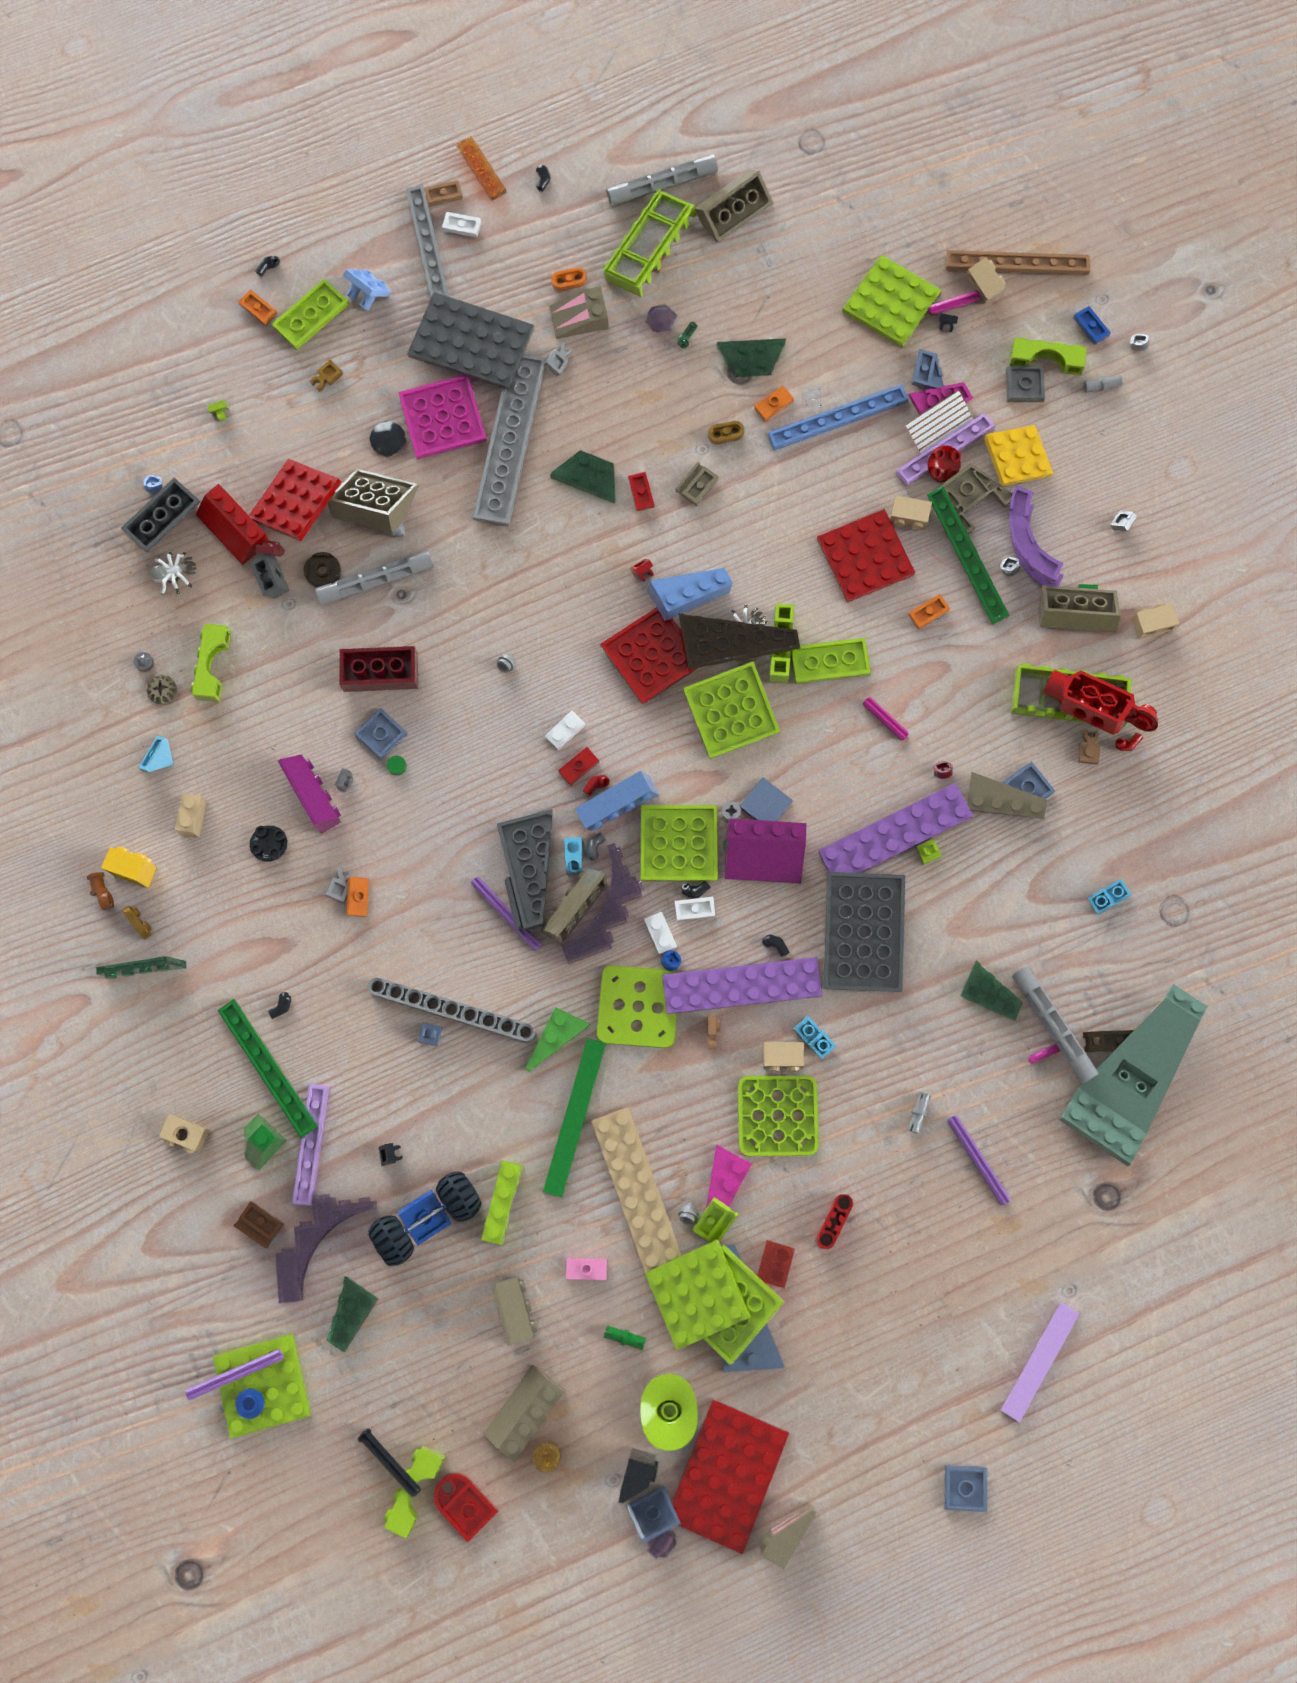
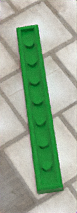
M944 486L928 493L927 497L932 502V506L992 624L994 625L1009 617L1010 615Z
M233 999L217 1010L300 1138L303 1139L319 1126L237 1001Z
M590 1038L586 1040L543 1189L545 1193L563 1197L606 1047L604 1042Z

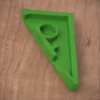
M555 1007L525 1070L531 1071L533 1068H536L542 1061L562 1048L564 1044L588 1028L590 1024Z

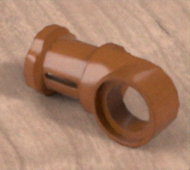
M104 872L89 874L86 877L90 881V895H97L102 910L113 908L114 900L111 893L105 888Z

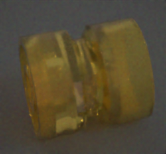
M549 1440L543 1441L538 1445L533 1454V1463L541 1472H551L556 1469L562 1456L559 1445Z

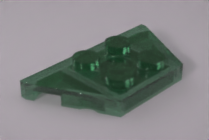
M786 338L717 342V349L721 351L725 362L731 367L735 377L772 375L775 364L779 360L781 351L786 344Z
M580 450L550 474V477L554 480L615 504L614 463Z

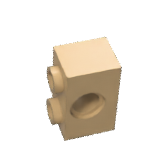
M169 1114L159 1137L165 1139L164 1143L174 1147L176 1144L183 1146L181 1150L193 1154L194 1151L201 1152L210 1129ZM183 1130H186L188 1134L185 1140L180 1138Z

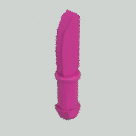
M1055 1043L1034 1055H1030L1028 1061L1035 1064L1037 1061L1059 1053L1061 1050Z

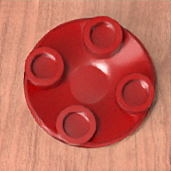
M949 445L937 447L928 459L927 467L930 476L938 482L944 483L960 470L961 453Z

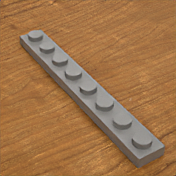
M419 185L406 188L430 296L432 297L433 292L449 297L424 186Z

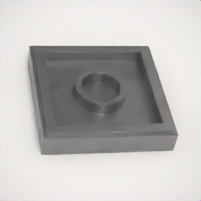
M1007 366V402H1044V366Z

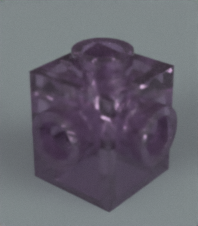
M666 304L653 306L648 311L645 323L654 332L669 331L675 322L677 314Z

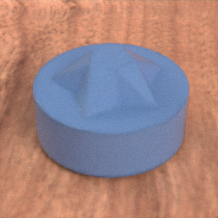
M148 476L143 481L144 489L149 493H157L163 488L162 480L158 476Z

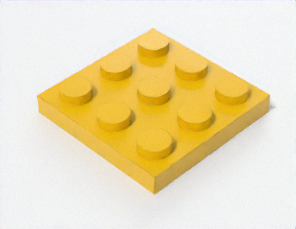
M1035 425L985 435L984 440L1001 487L1052 476L1053 471Z

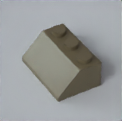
M518 1276L491 1284L507 1345L510 1346L535 1337L534 1332H537L535 1321L531 1320L529 1312L532 1310L529 1299L525 1300L523 1292L526 1291L524 1280H520Z

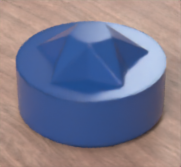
M666 951L661 958V964L666 970L674 971L680 966L681 957L675 951Z

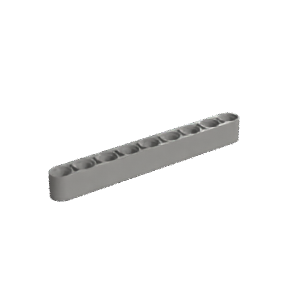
M373 978L368 983V990L378 998L524 1043L532 1042L536 1036L535 1029L525 1022L382 978ZM377 983H382L383 985L380 992H374V986ZM401 989V995L393 998V990ZM414 994H418L420 996L419 1001L415 1004L411 1003V997ZM432 1000L438 1001V1006L435 1009L429 1008V1003ZM452 1005L456 1006V1013L448 1015L447 1009ZM474 1011L475 1018L471 1021L466 1020V1014ZM487 1017H493V1025L489 1027L485 1026V1019ZM505 1023H512L513 1028L510 1032L503 1031ZM525 1028L531 1029V1035L528 1038L521 1036V1032Z

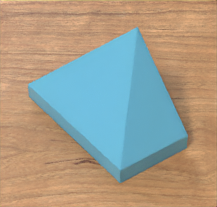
M157 736L138 768L151 772L172 766L173 761L168 739Z

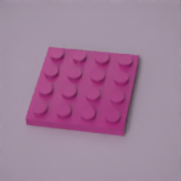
M461 375L398 392L417 460L487 441L469 377Z

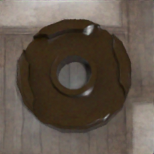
M315 553L305 562L304 575L309 584L316 588L329 583L333 584L340 578L341 565L330 553ZM320 567H327V571L324 574L318 573Z

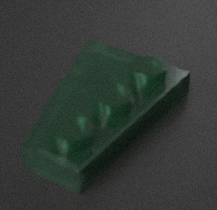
M977 960L974 962L960 996L1015 1021L1023 1002L1006 986H1003L994 975L983 968Z

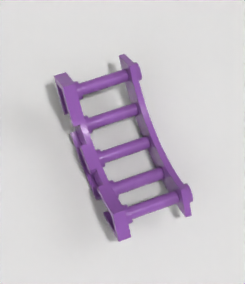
M1015 486L1009 513L1011 539L1015 554L1025 571L1040 585L1059 586L1064 576L1060 574L1063 563L1054 559L1039 547L1030 528V519L1034 509V505L1030 503L1034 493L1033 491Z

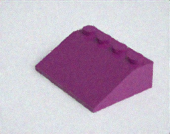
M730 818L727 821L724 879L801 884L807 823Z

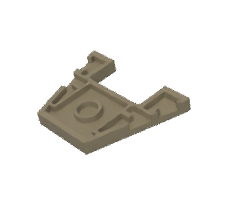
M972 464L967 465L941 485L944 486L968 534L976 527L964 514L990 494H993L1004 508L1011 502L1013 492H1010L1003 486L1001 487V484L990 479L989 475Z

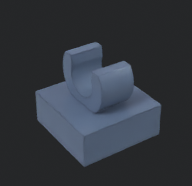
M423 1022L418 1042L438 1046L443 1027Z

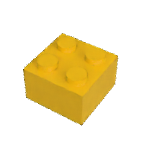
M118 846L117 849L109 848L101 869L115 877L148 888L157 867L152 864L153 860L146 858L147 856L137 852L135 854L131 853L128 849Z

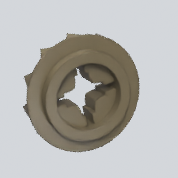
M160 674V676L153 677L148 682L146 691L151 701L157 704H165L175 697L177 686L172 678ZM162 683V686L165 687V689H163L162 693L160 694V692L156 689L160 688V685Z

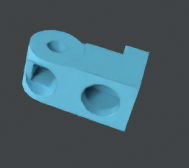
M582 837L564 838L566 874L581 873Z

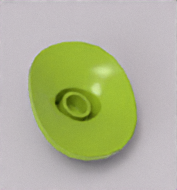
M668 1373L653 1378L647 1384L642 1394L640 1404L641 1424L644 1434L653 1446L664 1451L678 1450L691 1441L697 1429L698 1407L696 1396L691 1385L679 1375Z

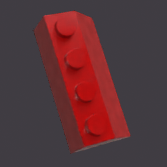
M219 483L204 495L196 516L242 565L257 554L255 552L256 545L269 543L270 540L266 533Z

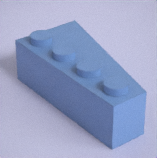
M725 568L651 580L647 591L664 621L678 616L679 613L683 614L728 594L733 582Z
M639 771L575 808L585 829L596 831L603 826L602 824L608 821L611 822L620 815L659 796V793L650 776Z

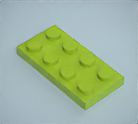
M324 278L274 321L272 326L298 350L349 305V302Z
M865 638L800 645V649L791 651L796 684L868 676L871 674Z

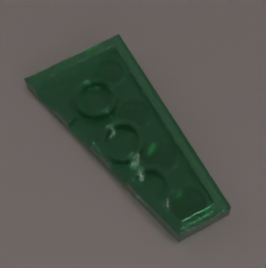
M164 956L96 967V974L105 976V979H116L120 975L130 977L134 976V974L186 969L187 966L185 960Z

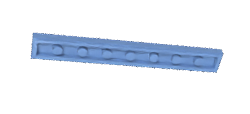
M901 384L768 432L767 436L775 451L906 404L909 399Z

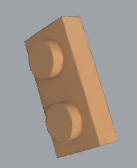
M459 180L424 188L429 207L463 199Z

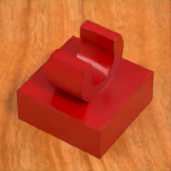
M643 559L630 568L633 575L638 576L643 582L646 581L643 576L645 572H648L651 577L654 576L653 571L650 569L653 567V564L649 559Z

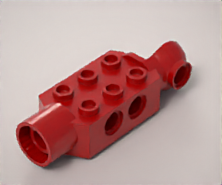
M1054 670L1044 688L1043 694L1060 701V711L1112 735L1120 732L1125 722H1129L1139 730L1147 732L1155 731L1158 728L1157 711L1154 707L1148 704H1144L1141 707L1135 705L1134 694L1081 670L1071 676Z

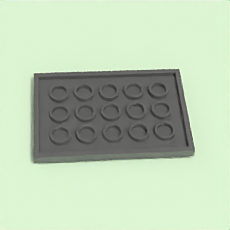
M433 292L407 354L410 358L509 390L533 333L534 324Z
M827 872L823 989L902 992L905 875Z

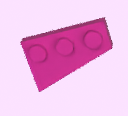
M964 382L908 394L919 415L958 390L965 403L973 398Z
M716 1145L706 1208L714 1197L730 1207L751 1166L750 1162Z

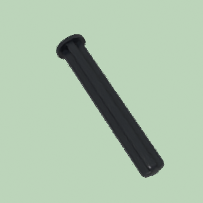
M370 1428L363 1431L358 1437V1442H362L411 1497L417 1496L421 1491L419 1485L372 1435Z

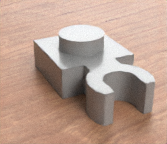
M565 342L559 344L557 350L554 349L544 363L556 376L561 374L569 362L565 357L573 351L572 348L567 351L564 350Z
M343 867L337 870V879L331 878L324 895L340 903H343L346 898L348 888L346 881L352 876V871H349L347 876H343L341 873Z

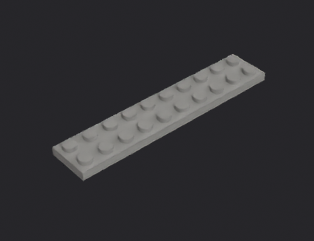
M524 354L509 390L502 388L473 520L504 526L510 525L545 370L544 363L546 358Z

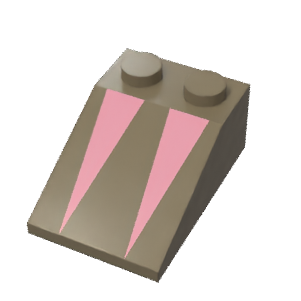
M601 286L583 289L550 305L556 339L609 329Z
M809 1503L772 1527L768 1533L764 1532L759 1541L762 1556L784 1570L816 1514L814 1506Z

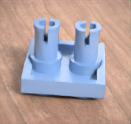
M346 269L343 274L346 279L352 282L346 293L347 296H350L349 298L357 300L360 291L365 292L359 305L366 310H370L376 297H388L391 292L386 287V283L375 279L373 274L366 269Z

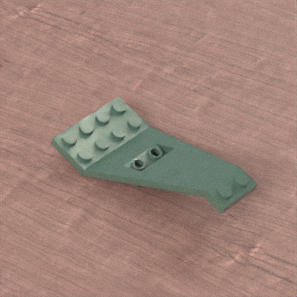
M1173 984L1163 1001L1097 1068L1099 1075L1081 1084L1075 1090L1059 1120L1128 1167L1132 1163L1208 1006Z

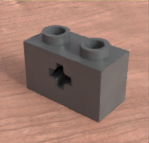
M264 554L250 562L263 596L276 599L290 591L275 557Z

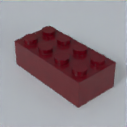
M415 646L339 649V685L343 692L418 689V652Z

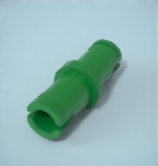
M609 1325L606 1326L605 1330L607 1332H604L603 1338L619 1342L622 1346L628 1345L643 1350L646 1337L632 1334L626 1329L620 1330Z

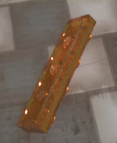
M470 136L457 143L458 150L490 200L493 201L506 194V188L473 137Z

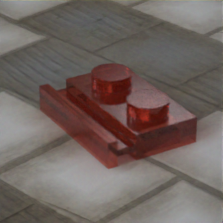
M766 1240L757 1276L765 1283L785 1288L795 1248Z

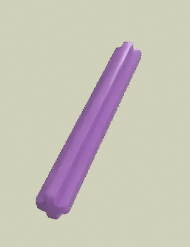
M476 877L471 882L472 886L534 951L541 946V942L529 930L518 931L516 929L510 909L479 877Z
M955 1115L948 1119L952 1130L1000 1205L1008 1203L1010 1197L958 1116Z
M280 1349L191 1387L185 1391L188 1400H192L284 1359L283 1353Z

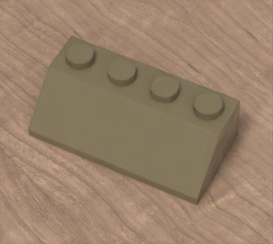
M749 169L695 208L703 227L719 242L773 204V201L760 171Z
M1042 585L1039 607L1040 627L1116 632L1121 616L1117 591Z
M532 1365L484 1435L500 1452L515 1462L565 1389Z

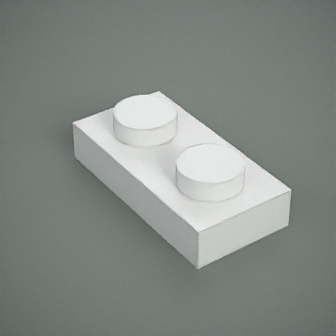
M446 212L442 229L444 232L477 238L481 218Z
M571 711L545 735V738L559 751L585 726V723Z
M713 897L675 901L677 921L715 917Z
M662 912L644 919L659 955L677 948Z

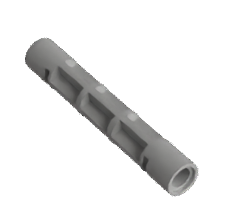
M711 154L607 188L606 192L611 206H615L655 193L658 189L663 190L718 172L717 162L714 155Z
M426 550L414 554L410 558L406 557L335 581L333 584L329 583L317 587L315 590L320 604L324 605L434 568L429 552Z
M1029 966L1013 974L1012 978L1046 1027L1080 1082L1084 1084L1099 1075V1072L1080 1046Z

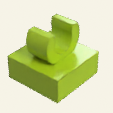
M225 400L207 405L209 412L212 415L216 414L219 421L227 419L224 411L228 410L229 407Z
M934 839L915 847L923 865L942 857Z

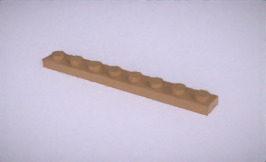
M946 251V270L967 271L987 257L988 260L994 263L996 272L1089 275L1090 255Z

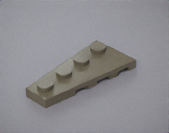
M971 772L967 803L970 811L1045 819L1047 799Z

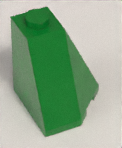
M259 1113L244 1128V1157L258 1170L287 1141Z

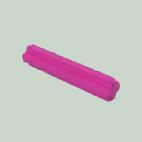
M974 291L931 305L929 307V314L932 316L980 300V294L978 291Z
M868 697L863 702V706L901 741L908 737L909 732L871 697Z

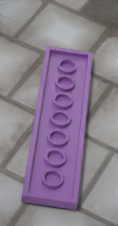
M956 783L818 850V853L828 872L862 873L973 818V814Z
M817 957L662 975L667 1014L822 997Z

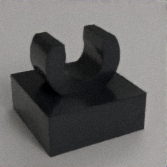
M940 313L939 321L943 322L940 324L939 329L942 331L943 326L949 324V332H952V323L957 324L958 316Z
M393 1143L378 1147L381 1166H388L403 1159L402 1156H395L394 1152L401 1148L400 1145L393 1146Z

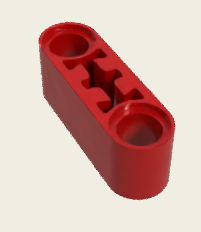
M840 1194L835 1197L816 1236V1244L820 1248L830 1249L834 1246L853 1207V1200L849 1195ZM842 1197L848 1200L849 1204L846 1209H841L838 1206V1201ZM834 1208L838 1212L844 1213V1216L839 1215L837 1218L839 1225H834L832 1228L835 1234L824 1230L825 1227L830 1228L832 1222L829 1220L830 1218H835L837 1212H833ZM823 1234H828L831 1238V1242L827 1246H823L820 1242Z

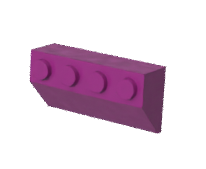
M297 755L278 760L306 813L318 831L322 834L341 823L339 819L341 814L336 805L332 807L330 803L332 798L327 790L323 791L320 786L323 782L319 775H314L312 772L314 766L310 759H305L303 755Z

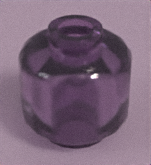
M672 1529L646 1542L649 1547L647 1551L656 1559L658 1556L667 1558L677 1545V1535Z

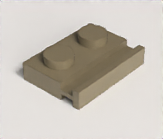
M697 462L675 488V492L680 493L682 497L697 506L719 480V476Z

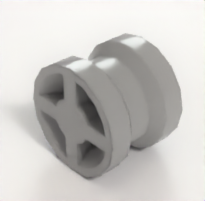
M727 802L722 807L721 815L723 820L727 823L730 818L739 819L741 808L736 802Z

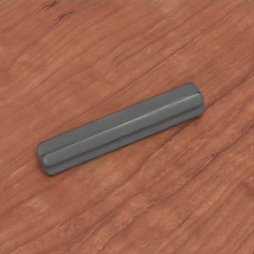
M507 877L505 879V886L515 927L518 931L524 930L511 877Z

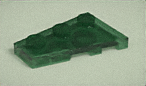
M347 1276L343 1280L344 1285L338 1298L339 1303L336 1314L333 1316L327 1341L342 1352L347 1350L379 1299Z

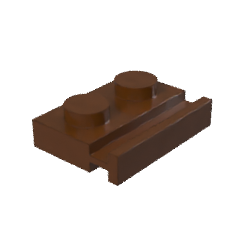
M250 1201L233 1226L267 1249L284 1223L253 1201Z

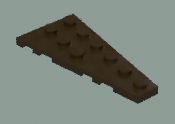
M679 613L689 670L800 649L798 632L795 629Z

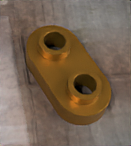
M739 421L715 424L708 430V439L713 444L737 441L744 435V426Z
M128 905L122 909L127 919L144 940L152 935L150 932L152 930L151 926L147 921L143 922L139 917L141 913L135 906L131 907Z

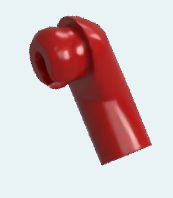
M1136 732L1130 740H1122V737L1118 738L1115 741V746L1120 751H1132L1141 742L1143 736Z
M605 775L593 776L583 789V792L591 796L595 788L608 786L610 779Z

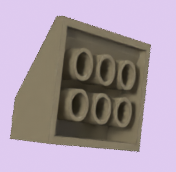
M356 469L338 487L328 502L330 515L333 518L393 533L403 522L418 489V484Z
M588 868L586 872L582 871L575 887L571 886L567 890L565 900L563 902L559 901L553 910L555 913L551 918L548 916L544 920L542 928L544 934L560 946L564 944L608 886L604 872Z

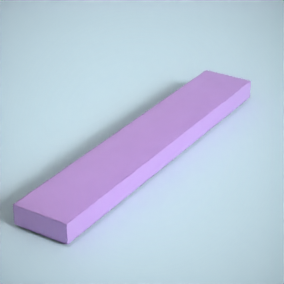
M985 413L981 414L896 470L897 476L906 487L928 473L927 464L929 456L937 447L949 445L960 452L994 430L995 425Z
M309 1084L306 1108L319 1127L303 1139L301 1138L292 1204L313 1206L330 1086Z
M1060 1302L1002 1406V1412L1018 1422L1021 1421L1080 1313Z

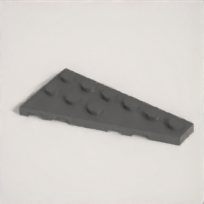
M552 809L497 824L524 931L544 925L553 817Z

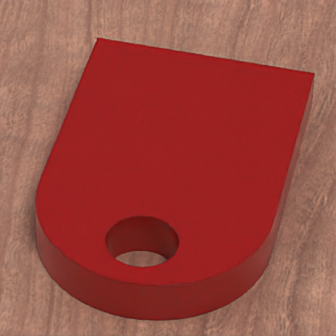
M448 1474L438 1482L435 1488L434 1502L437 1509L467 1543L499 1511L471 1479L464 1474ZM444 1482H451L454 1489L452 1493H445L443 1491L442 1485Z

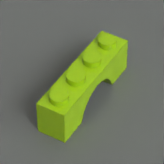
M1023 337L1014 338L1011 346L1009 366H1029L1032 361L1038 358H1049L1060 366L1062 373L1081 376L1085 368L1087 347L1077 344L1066 345L1061 342L1051 343L1044 340H1028Z
M776 603L773 627L793 629L795 605ZM790 651L771 654L769 682L788 683Z
M205 623L204 629L200 632L201 647H198L197 650L198 664L194 667L195 681L191 684V693L197 700L220 701L222 683L212 676L210 667L213 658L221 651L229 648L231 631L227 625Z
M502 1160L481 1240L503 1245L509 1214L516 1189L519 1185L523 1165Z
M423 1445L420 1450L416 1449L411 1459L414 1464L411 1470L407 1468L406 1472L416 1483L423 1479H434L446 1456ZM402 1487V1489H397L393 1501H395L393 1509H388L383 1520L386 1521L385 1529L407 1539L418 1518V1514L412 1507L411 1496Z

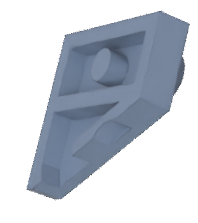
M919 349L911 384L926 389L946 386L943 384V373L939 366L938 355Z

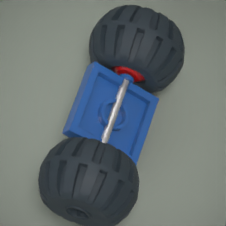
M452 1172L446 1174L438 1182L436 1192L441 1203L431 1189L397 1211L405 1225L404 1228L394 1215L378 1218L368 1230V1236L386 1265L396 1266L402 1264L412 1255L414 1245L408 1236L409 1233L418 1246L452 1224L445 1210L457 1222L469 1220L478 1213L482 1205L481 1200L464 1173Z

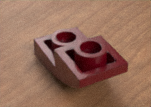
M269 541V543L256 545L255 552L262 555L280 557L285 553V549L279 542Z

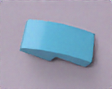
M1119 879L1087 899L1099 915L1130 897L1131 893L1122 879Z
M806 1016L793 1028L820 1059H823L836 1047L809 1016Z

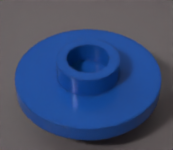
M252 1388L242 1391L237 1396L235 1402L236 1411L241 1417L246 1419L259 1416L265 1406L262 1393Z

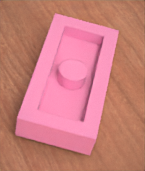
M567 1258L566 1279L607 1280V1259Z

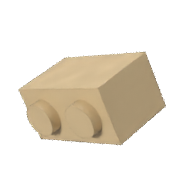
M987 257L966 272V276L975 290L979 292L984 303L999 295L1006 288L1005 280L1001 275L998 276L994 263L988 260Z
M895 495L890 521L898 527L908 526L914 530H926L932 502Z
M1161 603L1152 609H1139L1132 618L1139 639L1173 631L1180 624L1173 603L1167 605Z
M182 794L175 825V831L180 835L200 837L207 801L202 796Z
M804 1042L763 1043V1068H768V1071H780V1068H787L788 1071H799V1068L804 1067Z

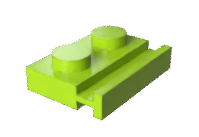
M714 1197L693 1226L692 1231L708 1241L718 1240L720 1242L739 1213L730 1210V1207Z

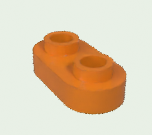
M579 267L557 271L552 275V286L558 291L582 287L587 281L586 272Z

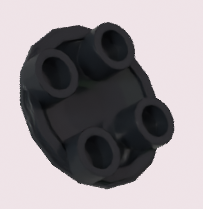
M382 422L375 426L370 434L372 448L385 457H391L400 451L406 443L404 430L395 422Z
M258 826L250 839L249 847L251 853L257 859L263 862H271L279 859L285 853L288 840L284 831L276 826Z

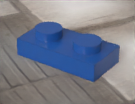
M1090 306L1079 311L1073 317L1094 345L1107 338L1111 333Z

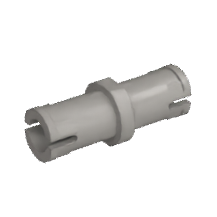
M1121 375L1113 377L1102 376L1099 379L1084 381L1085 393L1097 390L1106 391L1109 388L1121 387L1123 379Z
M919 1092L915 1108H912L911 1111L913 1115L907 1129L908 1131L920 1134L924 1117H927L928 1114L926 1111L931 1095Z

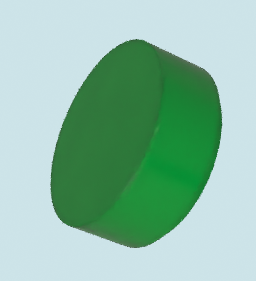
M392 756L387 761V768L393 775H401L407 768L406 762L401 756Z

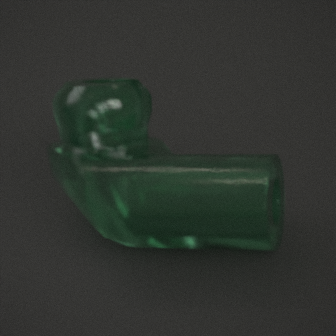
M691 321L677 339L678 345L683 349L689 346V339L698 327L695 322Z

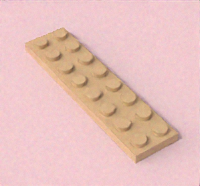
M629 1107L592 1120L591 1122L645 1273L682 1256Z

